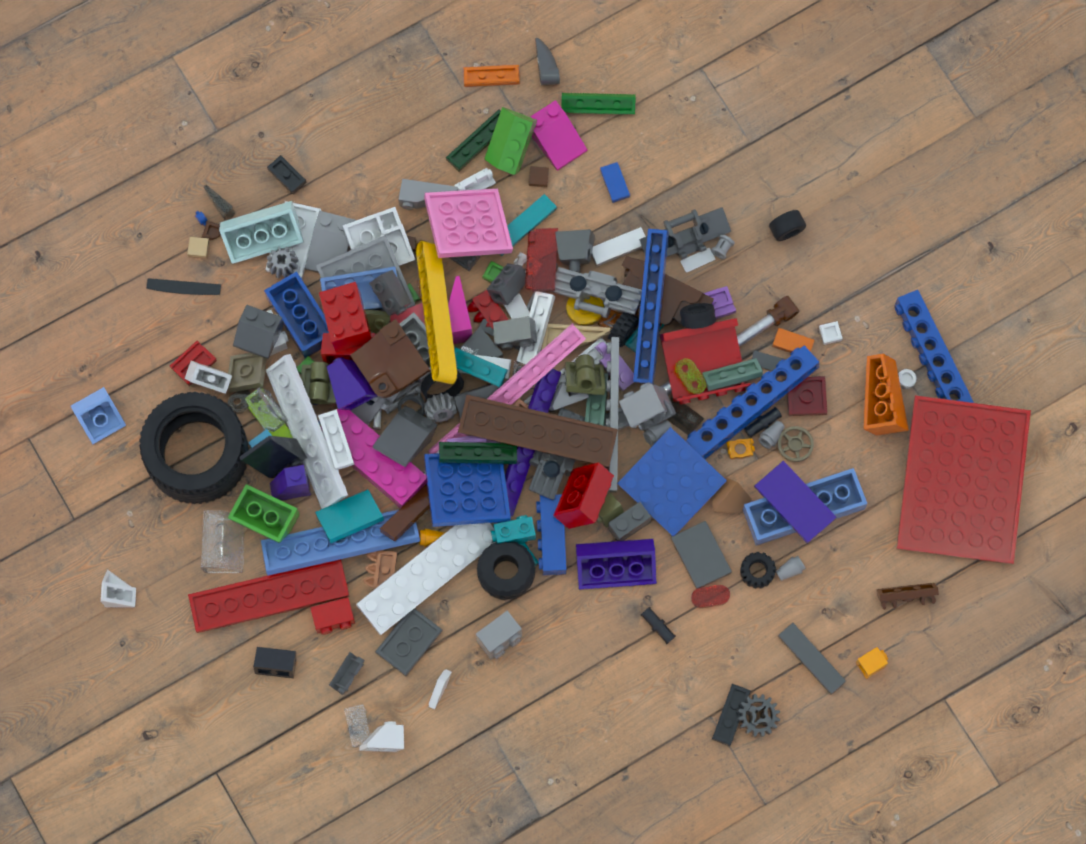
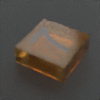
M611 309L608 318H604L602 315L598 325L612 329L621 314Z

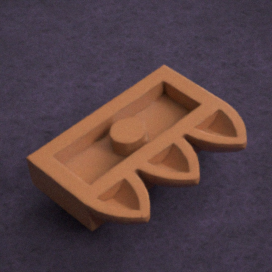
M383 550L367 553L366 556L376 563L367 565L365 570L375 576L367 577L363 582L375 589L391 577L396 571L398 553Z

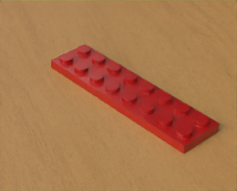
M341 559L188 594L196 633L350 597Z

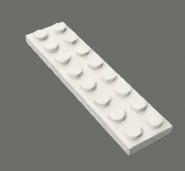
M291 354L284 355L266 369V373L293 438H297L307 456L302 462L321 509L336 504L348 496L339 470H335L324 433L312 408L303 381L299 376L296 364Z
M490 523L454 525L356 604L379 635H382L479 557L487 547L495 543L491 535V531L494 528Z

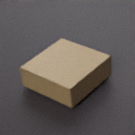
M190 237L188 257L207 258L209 239Z

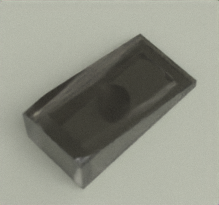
M204 185L207 196L224 221L230 220L235 215L233 206L208 185Z

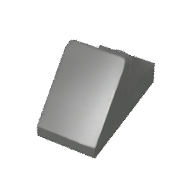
M564 382L560 383L554 393L549 412L587 399L589 396L587 393L569 392L568 395Z

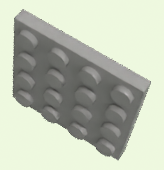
M386 235L316 265L321 278L396 267L397 278L412 302L406 306V309L416 305Z

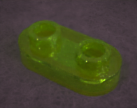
M690 359L678 361L675 368L676 373L686 389L692 394L702 393L706 388V381L695 363ZM683 365L688 367L686 372L682 370ZM693 381H697V388L692 386Z

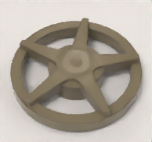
M792 426L786 428L781 433L777 445L780 454L785 459L792 462H800L810 456L813 451L814 441L806 429ZM791 430L800 431L798 436L790 437L786 434ZM803 432L808 436L810 445L804 444L801 438ZM783 436L788 440V446L784 449L781 448ZM802 448H810L809 452L800 458L799 451ZM791 450L795 452L796 458L789 457L784 452Z

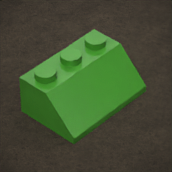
M502 107L485 160L497 169L515 175L519 173L537 120Z
M246 484L228 519L281 543L291 532L300 513L296 507Z

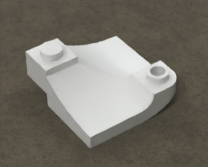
M395 207L342 226L351 250L386 235L398 265L415 260Z

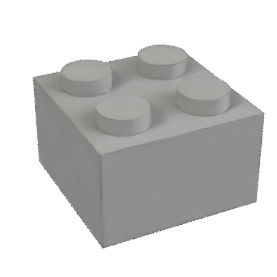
M508 610L476 633L477 643L490 660L500 658L505 654V649L509 646L515 647L521 642L520 638H522V629Z

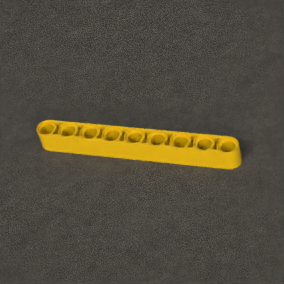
M420 241L417 245L416 256L432 379L437 382L454 384L457 378V367L442 258H438L435 243Z

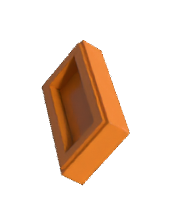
M778 328L772 347L791 353L794 349L805 345L811 352L815 340Z

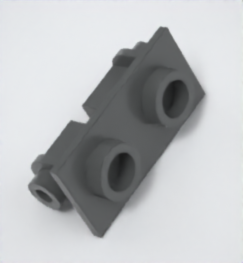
M349 652L329 686L341 695L348 692L354 676L364 666L365 660Z

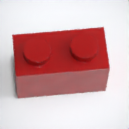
M348 597L310 607L317 634L326 635L332 633L333 629L340 628L344 630L351 628L352 624H355Z

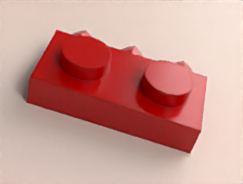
M487 290L474 297L467 307L468 312L479 311L475 315L473 322L481 323L483 319H486L488 322L486 327H491L492 329H494L493 322L508 320L498 303H494Z

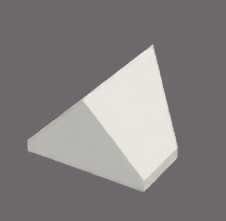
M107 569L101 587L102 604L105 607H135L136 588L131 587Z

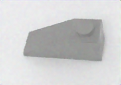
M402 179L398 199L399 206L407 210L426 207L425 193L458 191V187Z

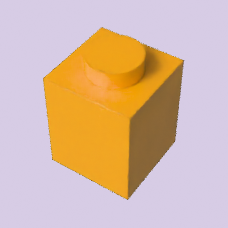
M876 647L858 658L856 664L865 678L868 679L887 666L888 657L883 650H879Z

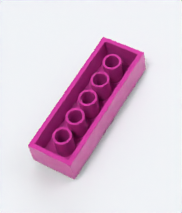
M337 409L354 462L352 467L399 508L404 506L427 484L426 475L411 462L404 467L372 448L380 436L350 410Z

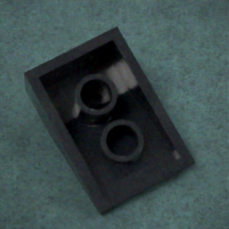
M277 436L266 437L240 456L243 462L268 478H275L284 468L302 465V461L307 458L297 438Z

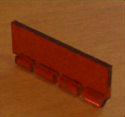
M558 228L536 229V232H528L525 289L532 290V292L555 291L557 264L555 232L558 231Z

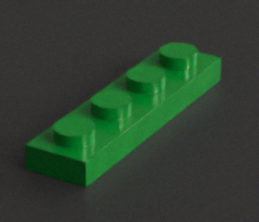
M562 93L561 108L565 113L635 114L636 94Z

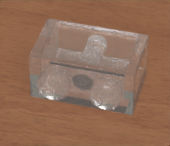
M259 387L245 398L264 429L275 432L288 421L270 391Z

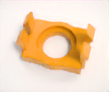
M752 438L737 439L726 443L730 459L753 456L755 447L752 446L754 444ZM743 444L746 448L745 453H736L735 446Z

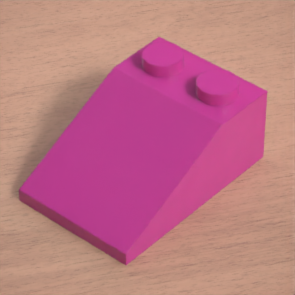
M556 100L530 116L537 120L532 138L557 171L588 151L568 116Z
M456 276L448 303L453 345L464 343L472 336V327L460 276Z

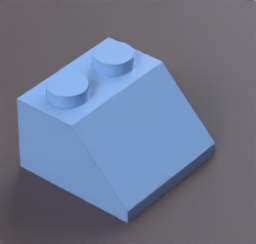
M104 387L71 405L74 414L92 444L126 426Z

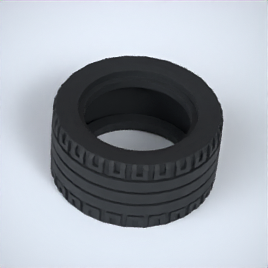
M204 392L176 394L163 400L160 405L158 404L152 410V413L148 415V418L145 419V425L142 426L141 438L139 439L141 459L153 482L167 496L188 504L213 502L215 499H220L223 495H226L227 492L232 491L237 486V483L240 482L241 477L244 476V471L247 467L246 463L240 459V456L249 450L247 437L236 413L220 398L217 399L216 396H211L208 393L204 394ZM195 422L208 423L218 428L225 436V447L222 456L213 467L198 474H183L173 470L166 464L165 448L169 438L177 429Z

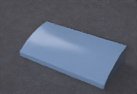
M396 267L320 278L321 290L325 291L356 282L361 293L364 308L368 310L383 309L381 302L369 283L381 274L391 270L394 271L397 277Z

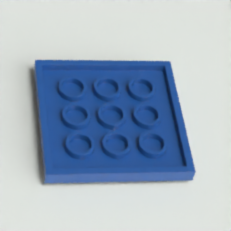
M670 427L617 484L637 503L641 502L647 512L672 536H675L727 480Z
M439 453L424 454L432 527L510 521L511 516L503 464L439 463Z

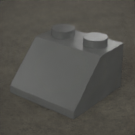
M246 305L238 322L233 347L269 359L283 329L282 317Z

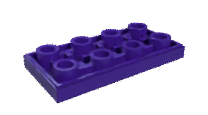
M784 461L754 486L807 544L837 518Z

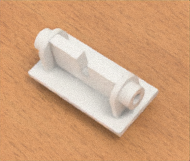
M485 168L454 186L458 187V191L486 189L496 184L492 177L491 170Z

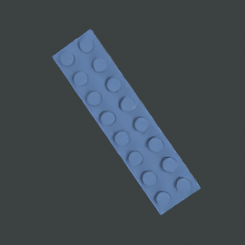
M395 510L382 513L384 521L333 543H330L322 527L288 534L281 543L272 539L261 540L267 576L420 542L417 524L415 522L399 539L393 541L382 534L380 528L398 511Z

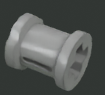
M720 235V240L715 247H712L711 252L716 257L724 260L726 253L730 247L734 246L735 242L726 235Z

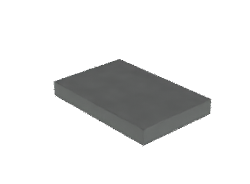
M706 521L671 537L697 590L732 573Z
M414 608L399 621L375 653L404 676H407L443 630Z

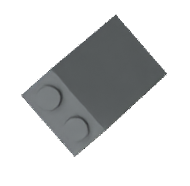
M405 405L395 415L372 448L406 467L431 442L438 425Z

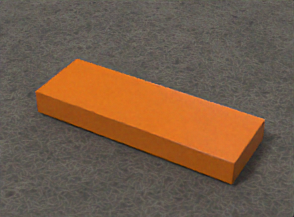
M519 65L464 67V87L520 84Z

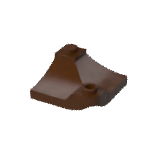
M396 319L380 329L371 340L351 354L352 359L375 394L381 398L395 395L431 371ZM385 384L386 388L380 390V385Z

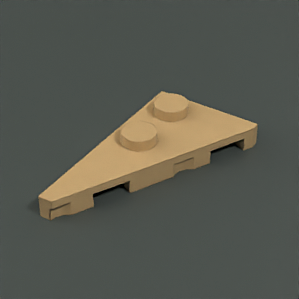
M548 324L542 350L570 325ZM575 325L586 338L576 348L609 336L611 328Z

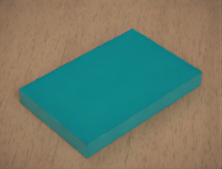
M368 489L315 512L330 543L384 521L383 515Z

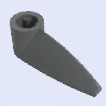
M535 38L541 86L560 84L559 69L551 51L541 39Z

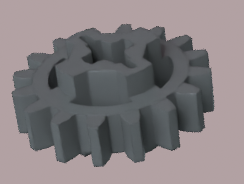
M754 694L752 695V700L750 697L745 698L746 703H740L743 709L737 710V713L741 714L737 721H742L743 723L740 728L746 727L745 733L752 732L753 737H756L758 733L760 737H764L765 732L768 735L771 734L770 728H777L774 722L780 721V718L776 717L780 710L774 709L777 703L771 704V697L765 700L764 694L759 698ZM761 703L759 707H755L751 704ZM768 709L771 713V717L768 716ZM762 710L760 715L761 718L755 721L757 716L756 713ZM746 714L749 716V723L746 719ZM760 724L766 726L765 728L761 729L755 728L757 725Z

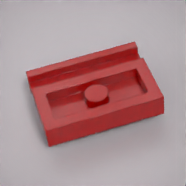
M197 340L170 365V368L190 386L193 383L186 380L185 376L191 361L211 367L217 360Z

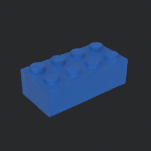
M296 271L265 289L264 292L276 314L282 317L283 325L303 357L306 358L321 349L323 333H329L324 313Z

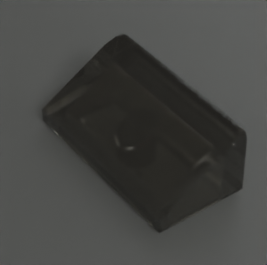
M672 397L670 401L676 414L667 420L689 435L698 428L704 418L686 404H680L679 401L673 402Z

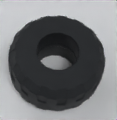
M495 542L487 547L479 557L477 564L478 580L482 588L490 596L500 600L516 599L525 594L533 584L535 578L534 559L527 548L518 542H503L499 544ZM503 561H509L517 566L518 572L511 579H501L495 574V567Z

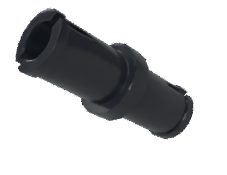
M774 407L763 416H758L756 421L744 428V431L749 438H752L763 429L766 430L770 424L781 418L782 415Z
M648 607L641 614L652 627L651 630L653 632L656 631L666 644L676 637L664 624L665 621L661 620L651 607Z

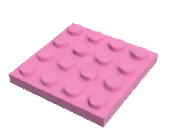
M498 188L425 193L424 199L438 258L512 253L513 247Z

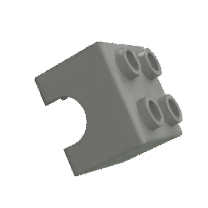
M650 382L641 385L640 390L635 393L634 391L626 393L623 396L624 399L619 401L630 427L637 428L636 426H638L642 431L676 414L665 388Z

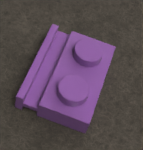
M727 286L704 293L714 298L712 305L715 309L716 319L736 313Z

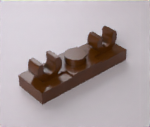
M935 583L877 589V596L884 610L886 609L887 602H892L893 608H896L897 602L895 600L911 602L919 598L921 604L925 605V598L930 597L932 604H935L936 599L934 596L939 595L938 587Z

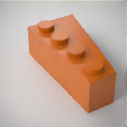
M885 354L867 356L864 430L874 435L909 431L896 360Z

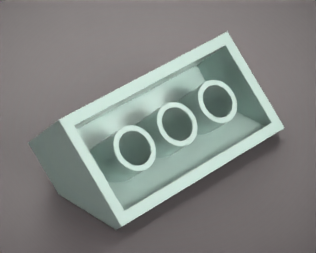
M292 201L220 222L219 231L232 264L270 253L272 250L276 251L278 247L283 249L286 246L290 247L303 243L299 220Z

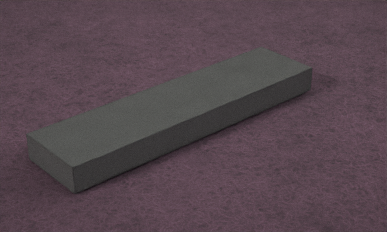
M794 623L790 624L778 635L782 642L830 695L846 682Z

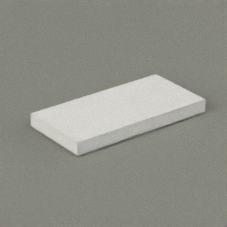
M293 203L299 220L303 243L288 248L289 252L295 251V257H298L299 260L296 263L298 269H293V271H297L301 279H303L314 226L321 209ZM266 265V269H265L266 272H270V271H269L270 269L267 268V265Z

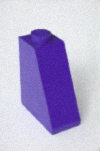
M337 358L333 360L332 364L327 366L338 409L352 410L377 397L353 360Z
M304 465L284 468L270 482L272 497L283 501L310 496L309 480Z

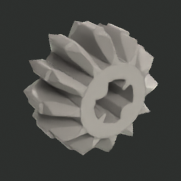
M287 246L284 250L278 247L277 252L275 250L271 251L273 256H267L269 261L266 264L267 268L270 269V274L276 273L278 279L281 275L286 278L288 273L290 275L294 273L293 269H298L296 264L299 261L298 257H295V251L289 252Z
M448 393L433 395L432 398H428L427 402L424 403L426 417L434 423L448 422V419L454 418V414L457 413L455 399H453V396H449Z

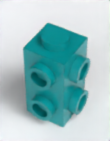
M527 515L519 516L516 520L497 522V524H494V530L491 531L492 540L497 542V544L514 541L522 543L536 540L533 519Z

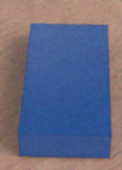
M618 162L601 167L600 171L612 203L629 198L630 193Z

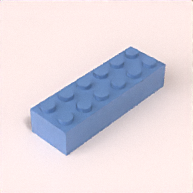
M854 468L806 484L837 517L836 519L865 510L867 506L866 498ZM765 498L744 504L743 513L756 546L796 533Z

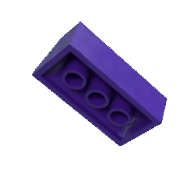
M653 539L576 544L579 590L657 584Z

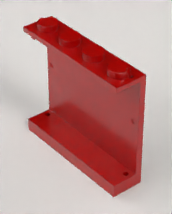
M737 318L715 322L704 328H686L659 334L673 402L679 401L680 404H686L691 402V398L697 397L698 401L704 400L716 393V397L727 395L728 390L734 389L735 393L746 390L745 387L751 385L745 381L708 391L702 378L703 372L742 362L735 326H738Z

